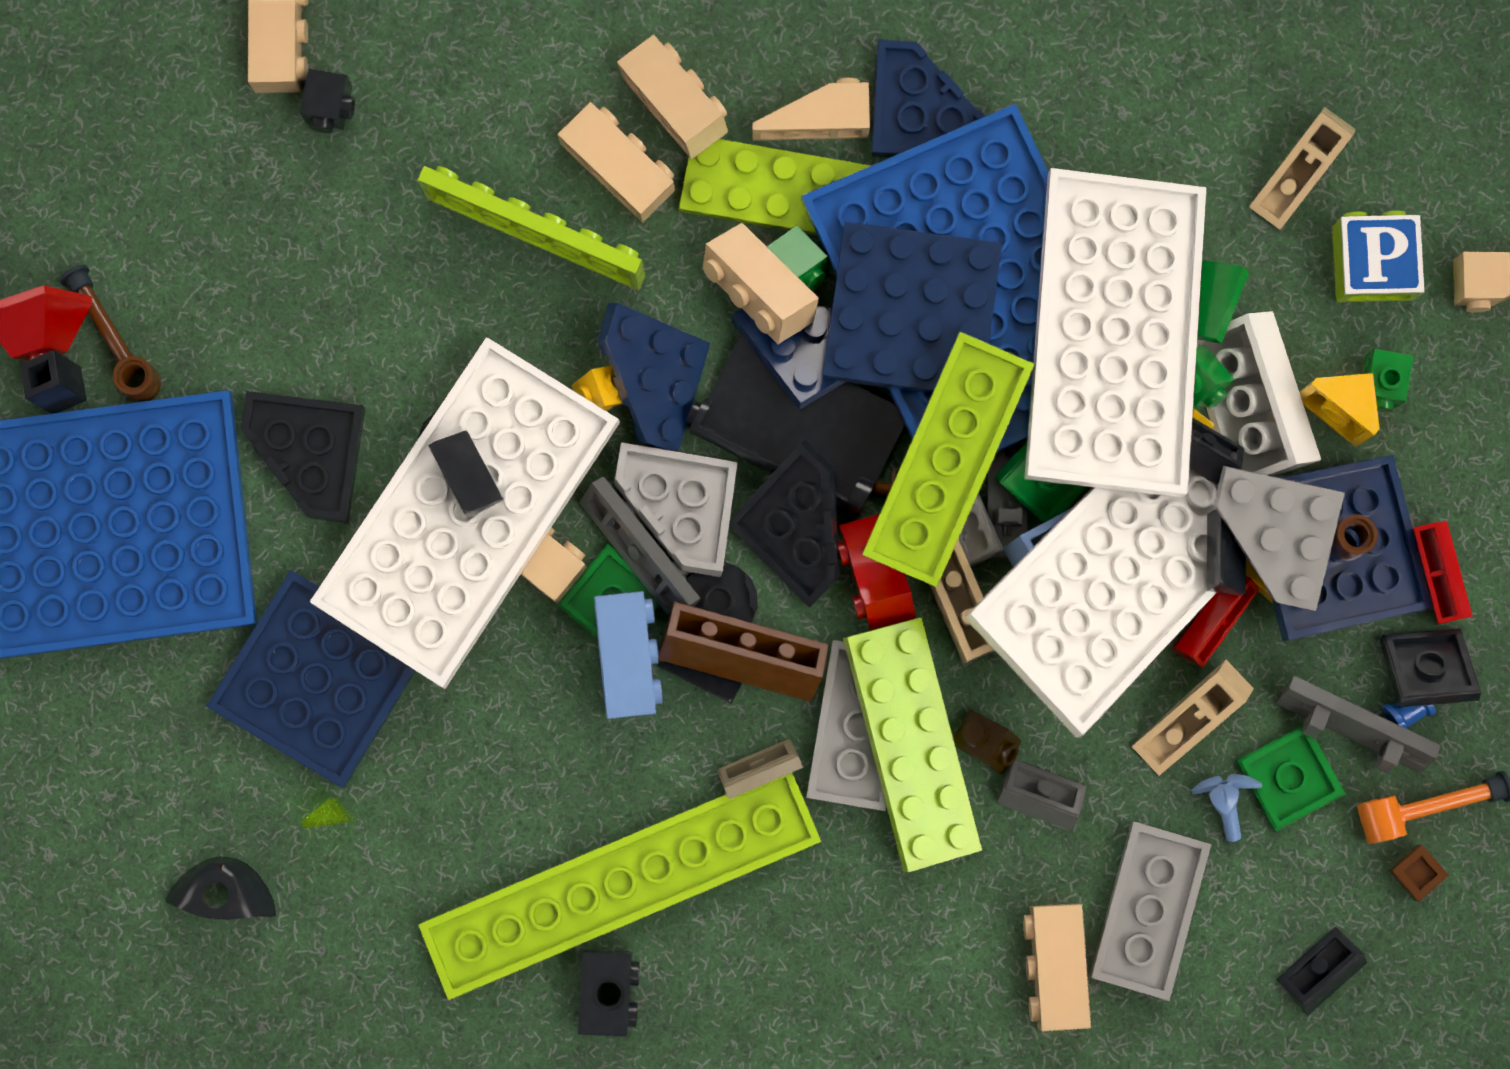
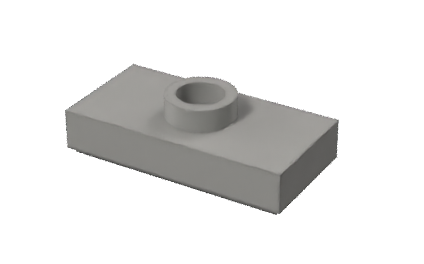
M979 494L958 538L971 568L1004 551Z

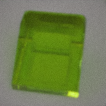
M328 798L301 820V825L303 828H317L356 822V820L339 798Z

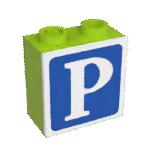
M1404 211L1385 212L1382 216H1367L1366 212H1350L1344 214L1332 226L1336 302L1414 301L1424 293L1420 215H1406Z

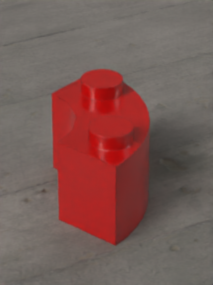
M880 514L839 525L843 541L838 542V554L842 566L850 565L858 592L857 596L852 597L858 620L866 618L870 631L916 619L912 595L905 573L862 555Z

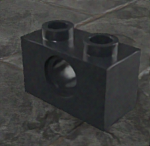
M584 950L582 952L578 1035L627 1037L629 1027H637L638 1003L630 1002L631 986H639L640 962L632 961L633 952ZM605 982L617 984L621 990L620 1000L615 1004L604 1003L599 997L601 984Z

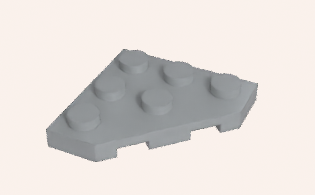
M621 442L614 481L616 488L681 571L721 577L737 462Z
M1223 466L1214 506L1235 536L1236 542L1251 566L1254 567L1263 581L1269 595L1277 603L1316 611L1345 493Z

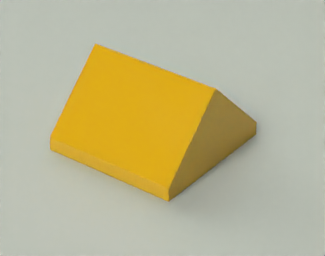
M1373 373L1316 378L1299 392L1303 405L1354 447L1373 437L1379 430Z

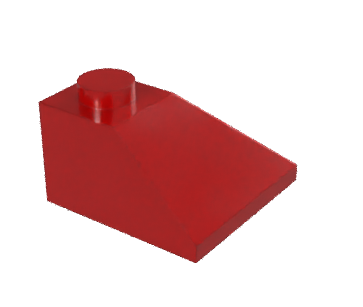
M43 285L1 299L0 344L11 358L25 361L34 359L52 350L59 354L68 352L93 304L91 296Z

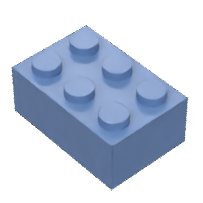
M644 591L593 597L605 715L607 719L656 714L655 704H663L661 682L659 679L652 678L651 664L658 663L656 639H648L647 624L654 623L652 599L644 600Z

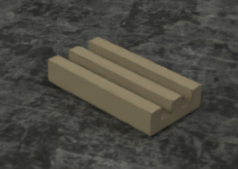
M787 739L721 767L717 772L728 798L731 799L799 770L803 766L791 740Z

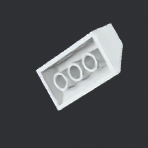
M1273 311L1248 313L1231 320L1222 344L1197 339V347L1206 345L1235 379L1225 390L1227 393L1226 398L1212 409L1206 407L1210 421L1215 424L1213 430L1244 447L1241 470L1267 476H1276L1321 460Z

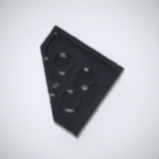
M246 391L241 431L298 503L304 514L310 519L349 523L366 408L363 405Z
M805 440L796 447L729 521V527L810 608L840 578L834 468Z

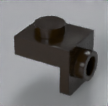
M971 709L953 737L957 749L987 764L1000 774H1003L1007 766H1010L1015 761L1021 740L1009 729Z

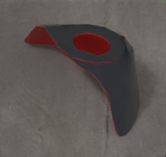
M231 857L209 858L195 865L180 877L165 899V902L181 910L209 919L230 920L276 916L274 900L260 875L247 863ZM212 882L222 883L228 890V900L220 908L209 907L203 899L204 889Z

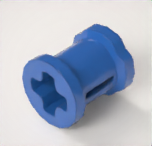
M1396 701L1392 705L1385 704L1381 707V711L1387 720L1405 729H1408V727L1424 716L1431 717L1436 714L1434 705L1399 707Z

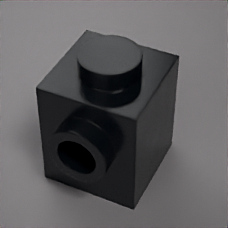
M308 69L300 115L305 123L309 124L310 129L321 133H332L333 128L344 130L346 119L351 120L353 118L355 97L351 96L353 86L347 75Z
M52 350L20 364L25 399L51 414L59 413L87 401L81 366L58 352Z

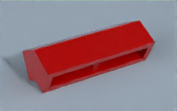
M1435 522L1414 527L1413 532L1437 625L1473 617L1448 522Z
M1246 575V595L1244 596L1216 592L1196 614L1172 647V650L1191 664L1194 663L1203 668L1260 590L1253 579Z

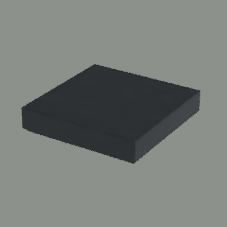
M1461 628L1382 635L1381 647L1399 707L1479 701L1482 692Z

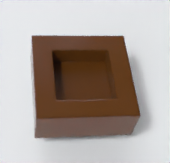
M1422 844L1415 846L1388 870L1412 899L1420 902L1449 876Z

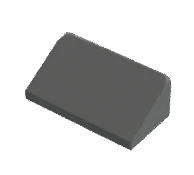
M1015 760L1008 768L996 803L1071 831L1079 818L1087 786Z

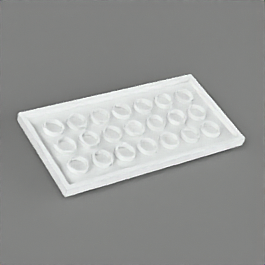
M1051 168L1048 172L1025 479L1175 497L1187 495L1206 187Z
M486 337L310 603L445 689L620 423L619 419ZM465 430L468 431L504 499L469 519L462 511L428 446L434 441Z
M1190 469L1188 493L1184 497L1093 487L965 616L967 621L1076 738L1086 733L1216 593L1207 591V514L1216 509L1214 502L1218 485Z

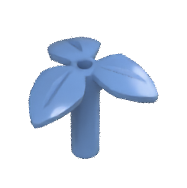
M1231 774L1227 780H1222L1220 776L1207 778L1197 784L1191 791L1193 794L1211 791L1209 794L1210 800L1214 808L1222 816L1225 839L1229 842H1235L1241 839L1236 807L1239 799L1238 789L1261 788L1262 783L1246 775Z

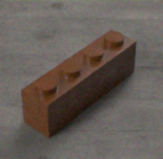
M674 602L664 629L658 660L811 702L823 678L829 645Z

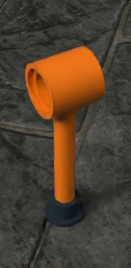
M1501 770L1496 772V776L1484 779L1480 785L1403 806L1398 803L1396 795L1357 804L1367 844L1379 843L1407 835L1405 824L1409 820L1483 800H1488L1489 802L1499 800L1510 802V779L1506 772Z

